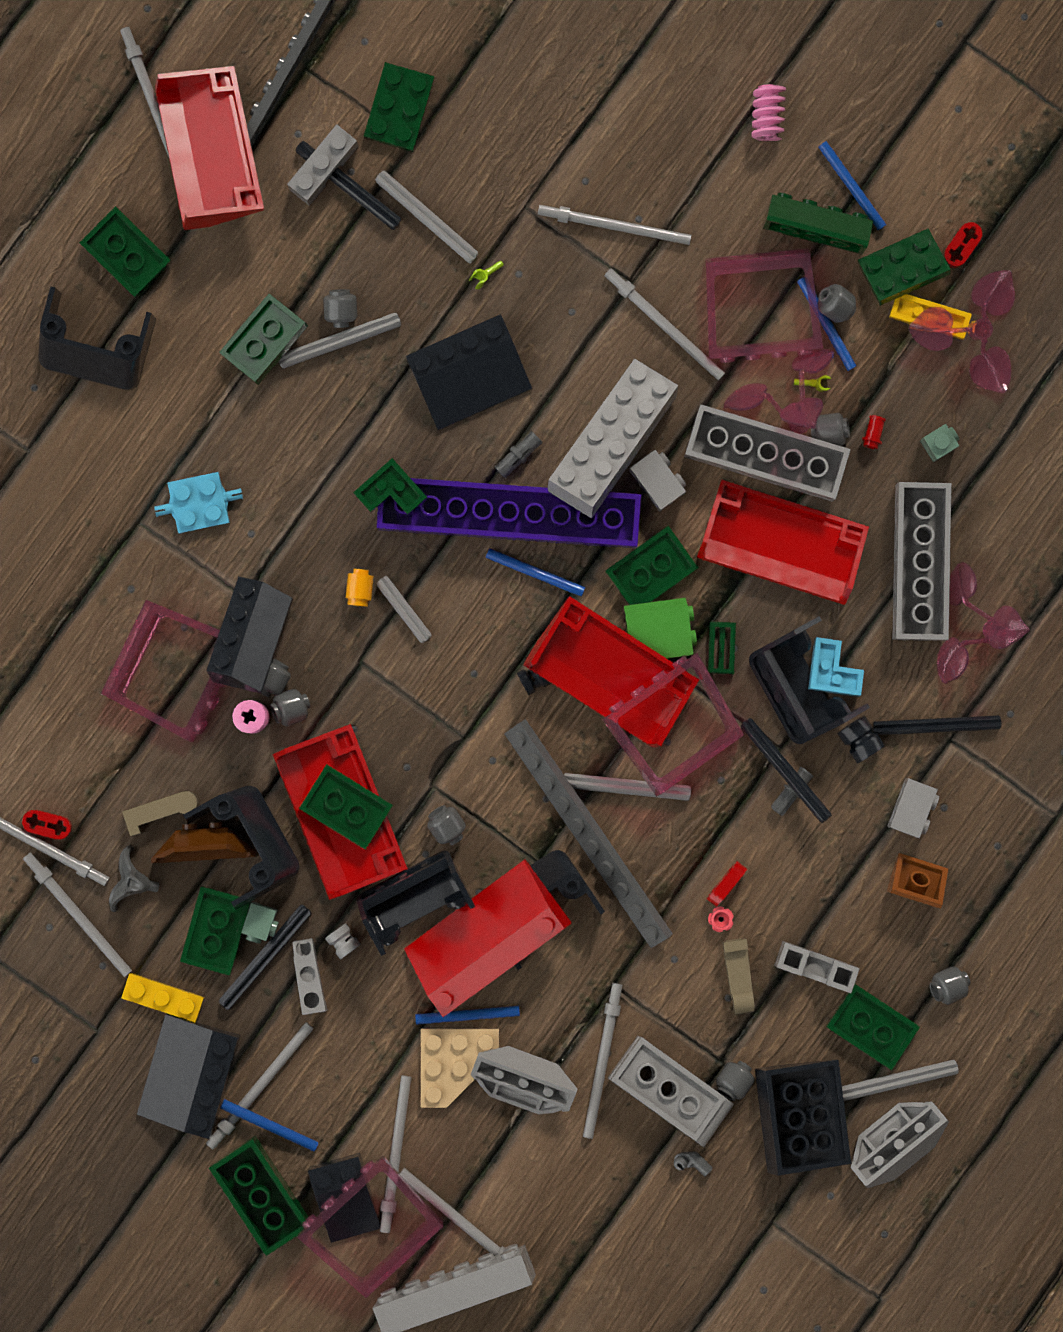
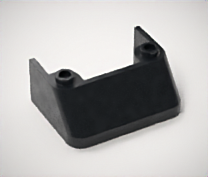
M50 286L40 323L38 350L40 364L50 371L122 390L136 388L141 379L156 323L155 316L150 312H146L140 337L131 334L121 336L116 343L114 351L65 339L67 331L66 322L62 317L56 315L62 293L57 288Z
M820 616L754 651L749 657L752 671L789 738L796 744H803L824 734L870 708L867 703L850 711L843 699L832 697L827 700L822 691L808 689L811 669L803 654L810 650L811 639L806 629L822 621Z
M248 785L226 792L183 814L188 824L210 812L222 821L230 820L238 815L263 860L255 864L249 871V880L254 889L231 902L235 910L290 881L299 873V862L262 794L256 787Z
M561 850L551 851L530 865L549 892L557 887L567 899H577L587 893L599 913L603 914L605 912L565 852ZM521 962L514 965L517 970L522 968Z
M441 851L362 892L356 899L362 922L381 956L386 954L384 945H391L399 939L400 928L444 905H447L448 908L460 909L468 903L470 909L475 907L471 894L449 851Z

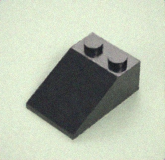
M360 1153L309 1168L308 1173L314 1195L331 1243L380 1229V1221Z

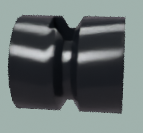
M865 715L837 733L844 745H850L849 752L857 764L885 746L878 734L871 732L873 727Z

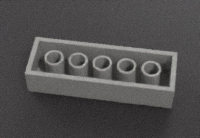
M634 359L549 478L548 491L592 518L676 399L678 385Z
M700 404L684 457L833 502L839 490L850 449Z
M898 482L895 485L892 640H949L951 483Z
M517 1244L505 1247L500 1255L494 1256L493 1253H488L479 1257V1261L469 1265V1262L466 1261L454 1266V1270L445 1273L444 1270L429 1275L430 1279L420 1282V1279H416L406 1283L404 1289L396 1291L395 1288H390L381 1292V1296L377 1298L373 1306L381 1332H402L532 1285L536 1273L526 1246L518 1247Z

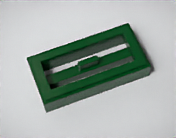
M710 622L708 674L734 675L735 622ZM715 627H720L718 668H714ZM725 627L730 628L729 669H724Z

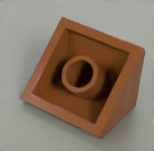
M899 853L887 892L941 909L948 868Z

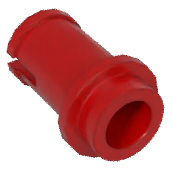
M876 415L869 416L866 435L862 437L864 447L877 450L878 446L882 445L880 439L884 423L886 422L885 418Z

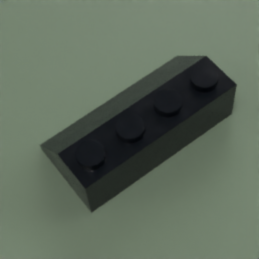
M238 576L206 670L212 682L262 694L293 601L292 597L264 582Z

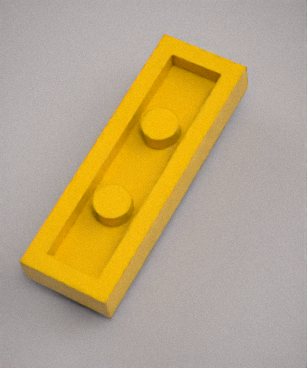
M905 294L894 299L889 318L963 340L972 314Z
M129 973L121 997L122 999L195 1023L204 1000L203 996L133 973Z

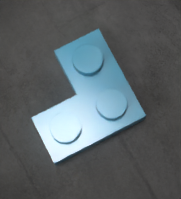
M819 637L814 638L808 689L860 697L864 670L839 667L842 641Z

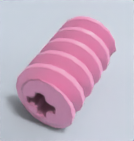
M767 84L760 85L758 89L753 91V96L758 99L753 101V107L757 109L752 112V116L757 120L752 122V127L757 130L752 132V138L759 141L782 140V138L777 137V134L784 132V128L778 127L777 124L785 122V118L779 117L778 113L784 112L785 108L778 106V103L785 101V97L779 96L778 93L786 91V87Z
M253 700L239 703L232 715L236 728L241 732L251 734L264 730L270 719L266 706L261 702ZM254 711L253 715L256 717V720L248 723L249 718L246 717L247 712L252 713Z

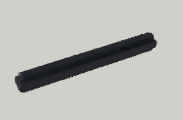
M302 141L295 151L307 161L315 149L307 142ZM338 167L328 178L392 230L396 229L401 223V218Z
M999 715L875 721L872 724V732L878 735L996 730L1001 729L1002 723Z
M753 719L745 720L741 725L743 731L819 822H826L832 816L830 811Z
M300 905L275 936L271 938L219 999L220 1004L225 1009L231 1010L311 917L312 912L306 906Z

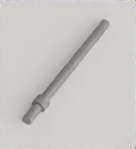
M125 27L120 32L127 48L125 50L129 61H132L168 155L157 97L141 58L143 56L139 45H136L130 27Z
M539 204L537 215L556 218L558 222L567 223L571 221L690 245L691 235L570 211L568 207L560 206V208Z
M612 268L608 270L604 276L619 289L618 293L625 299L628 297L713 377L719 380L725 374L635 291L636 287L630 281L623 280Z
M0 817L1 830L76 870V874L85 879L88 877L103 886H106L110 877L92 868V864L85 860L82 862Z
M31 852L26 855L23 860L36 874L34 877L40 884L44 883L123 977L128 975L132 971L130 967L51 877L53 875L47 867H43Z
M612 983L609 1003L605 1005L604 1013L606 1014L584 1127L583 1137L593 1139L616 1017L620 1015L621 1005H619L623 985L618 983Z
M306 1022L239 1102V1106L245 1109L250 1107L313 1031L314 1028ZM231 1113L227 1118L224 1117L217 1125L219 1128L206 1144L214 1150L226 1135L232 1133L236 1128V1122L240 1118Z
M401 1075L385 1197L381 1200L380 1211H383L380 1232L390 1233L392 1216L396 1212L397 1201H395L411 1076Z
M404 1168L398 1176L487 1251L493 1253L494 1256L503 1253V1246L500 1248L407 1169Z

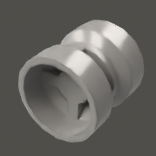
M346 923L325 938L329 945L335 947L336 954L340 959L361 944L356 937H352L350 928Z

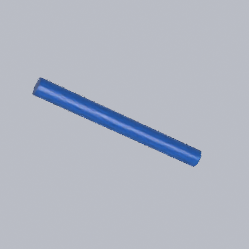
M828 142L822 143L818 147L869 219L873 221L878 231L886 226L884 220Z
M806 276L797 281L798 285L847 371L855 368L856 364L833 323L819 311L818 297Z
M490 548L486 555L487 559L582 597L585 587Z
M519 1006L451 1011L444 1017L439 1012L415 1014L416 1025L514 1017L520 1016Z
M226 1099L221 1103L220 1109L311 1151H315L318 1146L317 1141Z

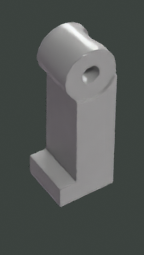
M312 938L293 941V958L302 1015L328 1011L314 941Z

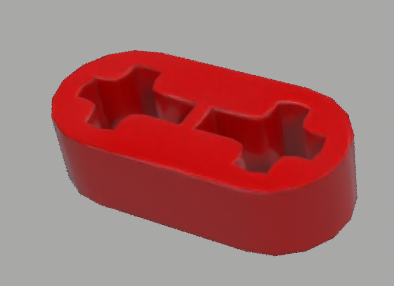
M974 222L965 223L945 249L943 256L950 268L961 267L980 242L982 230L978 224ZM973 229L976 240L971 238L967 244L963 243L962 241L966 237V233L963 231ZM960 246L963 248L959 254L961 261L958 259L954 262L951 261L952 255L949 251L955 252Z
M30 810L22 818L24 829L33 834L53 839H64L72 832L71 821L61 815L41 810ZM37 814L38 820L44 821L45 826L36 825L35 829L31 828L32 823L28 822V819ZM61 820L63 821V826L67 828L66 831L58 835L57 830L50 828L49 825L50 823L59 824Z
M736 861L706 899L717 907L745 874L747 868L739 861Z

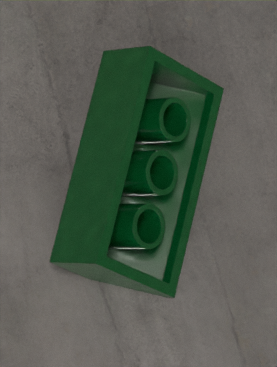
M786 193L772 194L763 229L863 255L867 249L873 223L872 220L867 219V215L853 212L852 215L842 213L843 209L835 206H828L826 209L817 206V202L803 199L802 202L792 200L793 196Z

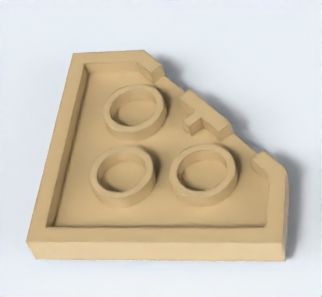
M421 1028V1108H447L475 1080L471 1076V1072L478 1053L499 1048V1028Z

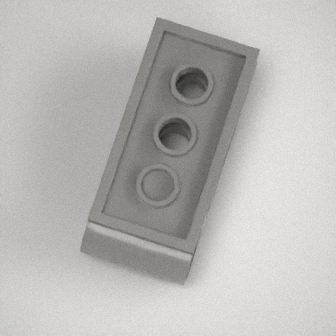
M638 1035L608 1077L617 1086L702 1147L706 1146L734 1105L716 1090ZM649 1066L651 1075L648 1079L642 1080L640 1071L643 1067ZM670 1081L672 1090L669 1094L663 1095L661 1086L663 1083Z

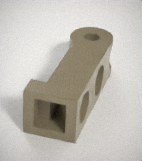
M186 791L122 811L130 836L143 833L141 827L143 824L179 812L185 814L199 806V799L193 792Z
M744 937L722 941L734 1013L736 1015L754 1012L747 939Z

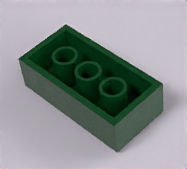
M253 1136L210 1165L209 1170L266 1256L311 1227L312 1221L256 1136Z

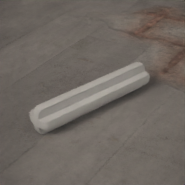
M387 576L381 578L376 583L378 588L421 643L426 642L432 636L429 630Z

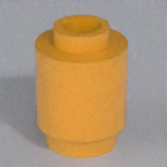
M353 569V573H348L345 596L348 599L347 605L368 607V601H371L374 578V576L369 575V570Z

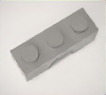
M336 124L288 182L289 190L310 206L326 187L325 183L334 170L340 165L343 166L358 148L357 140Z
M782 941L774 964L777 968L814 979L848 993L852 992L860 969L854 965Z

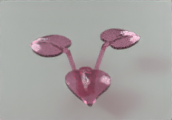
M1009 270L992 272L976 282L972 289L971 298L974 304L982 307V319L972 321L968 327L952 328L953 318L951 314L941 307H931L924 310L909 324V331L914 340L924 348L933 351H940L950 347L952 344L951 333L968 332L973 340H981L980 351L982 355H977L971 360L969 375L972 381L979 387L998 393H1005L1009 386L1011 362L1008 354L998 346L991 347L987 351L985 350L988 343L987 338L993 332V326L986 316V310L991 315L998 316L1007 313L1013 306L1015 290L1012 272Z
M827 349L810 350L798 355L793 360V370L800 371V401L798 403L789 404L782 409L773 397L766 393L767 386L765 384L752 383L735 390L725 401L724 409L750 410L760 405L764 399H767L778 411L780 418L788 423L790 431L801 434L809 428L815 429L817 419L823 410V402L818 398H805L804 376L806 373L814 374L823 370L831 362L834 351Z
M965 562L957 564L950 574L949 603L958 606L963 602L967 607L987 619L988 622L983 626L985 638L963 640L960 643L957 638L951 637L943 643L937 656V671L944 684L956 680L966 670L969 661L968 651L964 648L966 645L987 643L993 648L1004 649L1014 644L1030 631L1018 612L1011 606L999 608L992 617L969 602L968 598L972 597L976 592L977 579L972 568Z

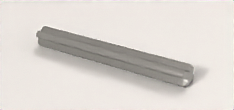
M386 171L379 173L375 179L376 183L468 263H472L477 258L478 251Z
M392 313L287 351L279 360L280 366L286 368L400 327V318L397 313Z
M571 773L564 774L573 789L677 800H689L691 796V787L687 785Z
M950 1060L842 1086L844 1101L955 1075L959 1073L958 1065L955 1060Z

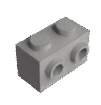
M654 450L633 465L629 471L658 511L661 512L686 493L684 487L687 485L678 473L674 475L668 468L671 463L663 452L658 454Z
M905 778L887 827L916 838H920L921 834L925 835L930 824V820L927 819L930 809L935 810L939 800V796L936 795L938 789Z

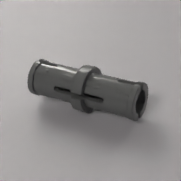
M532 431L529 432L516 447L512 446L509 449L511 452L494 468L506 479L521 463L524 464L527 461L526 458L543 442Z

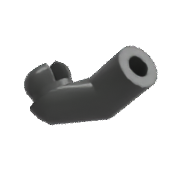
M696 1151L680 1152L674 1158V1167L679 1171H683L684 1168L695 1167L705 1177L713 1169Z

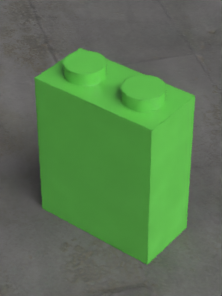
M686 598L624 606L626 630L629 635L665 658L694 655L693 646L697 645L695 630L690 628V621H694L693 606H688Z

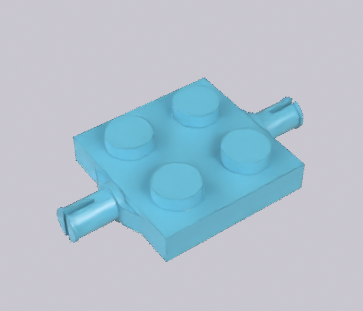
M219 472L168 482L169 504L154 506L155 511L165 509V511L155 512L156 517L172 514L176 520L178 533L230 523L227 511L228 502L243 499V495L232 496L233 494L242 493L241 488L226 491L221 484Z

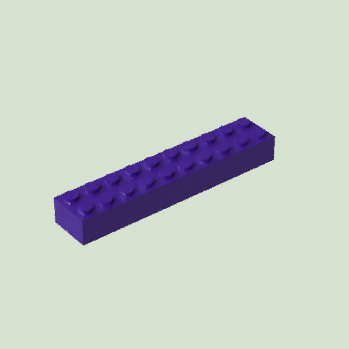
M411 478L427 496V499L409 515L405 513L391 496L378 506L377 529L381 531L637 548L641 494L610 492L594 516L590 518L550 493L548 488Z

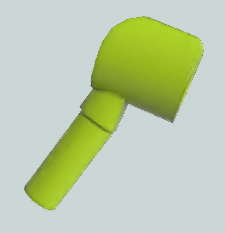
M499 261L485 270L476 269L469 281L474 278L479 279L480 282L476 285L475 289H481L488 277L504 266L503 262Z
M823 375L811 380L794 379V385L815 387L819 392H825L831 388H823L820 382L822 379L831 380V377Z

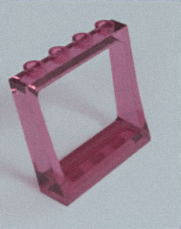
M809 248L705 258L709 359L719 358L721 363L735 361L737 356H745L746 360H758L761 358V354L771 353L772 358H781L787 356V352L797 351V355H810L813 353V349H823ZM797 267L804 269L813 331L811 338L724 347L717 345L714 279L717 275Z
M146 600L101 694L178 736L194 742L197 733L202 734L205 730L207 721L204 719L208 710H214L218 703L216 694L219 688H223L225 685L214 683L209 678L192 716L184 728L129 699L126 696V691L163 617L171 618L217 638L220 630Z
M698 653L689 659L685 655L672 664L675 669L668 674L664 670L651 679L654 684L646 689L643 685L630 693L632 696L631 700L625 704L622 700L609 708L611 714L603 719V722L631 759L656 797L744 735ZM692 668L722 720L725 732L666 775L659 778L620 727L618 719L687 669Z
M384 1156L375 1163L372 1160L366 1163L360 1170L362 1175L356 1181L353 1178L349 1179L341 1187L343 1193L336 1199L331 1196L321 1206L324 1211L317 1217L314 1214L309 1216L302 1224L304 1229L297 1236L300 1241L365 1298L443 1227V1221ZM379 1172H384L425 1217L426 1221L368 1275L360 1277L313 1238L312 1234Z

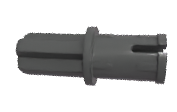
M802 767L797 771L806 784L814 777ZM789 784L783 785L785 787L771 805L772 810L781 816L785 814L795 799L799 798Z

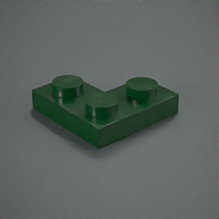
M393 458L353 492L370 513L389 496L397 502L407 515L427 499V496Z

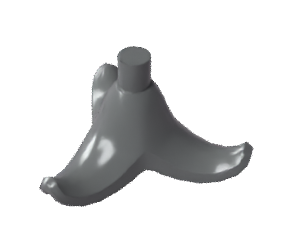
M132 845L124 848L119 857L121 879L113 887L109 897V905L112 912H117L118 902L129 895L146 891L158 892L159 882L150 881L148 877L139 872L132 864L130 859V853L134 849Z

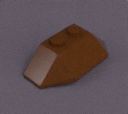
M224 822L208 823V828L198 829V824L182 825V830H176L151 858V864L257 857L258 851L233 828L224 827Z

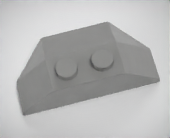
M510 1046L478 1053L471 1072V1076L477 1080L490 1097L536 1114L555 1113L561 1110L562 1112L569 1111L577 1092L576 1086L558 1064Z
M933 1102L898 1103L858 1136L851 1169L867 1188L893 1181L935 1148L949 1121Z

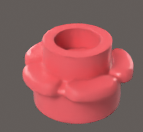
M719 906L714 908L713 912L709 914L708 922L712 925L713 930L723 932V930L727 931L733 926L732 919L734 916L729 909ZM719 917H723L724 920L720 922Z

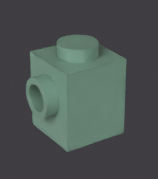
M944 424L923 437L920 442L931 460L935 462L959 447L957 441L960 439L953 427L948 428Z
M252 902L241 933L247 935V940L261 944L262 940L267 941L269 936L274 937L279 922L275 921L278 910Z

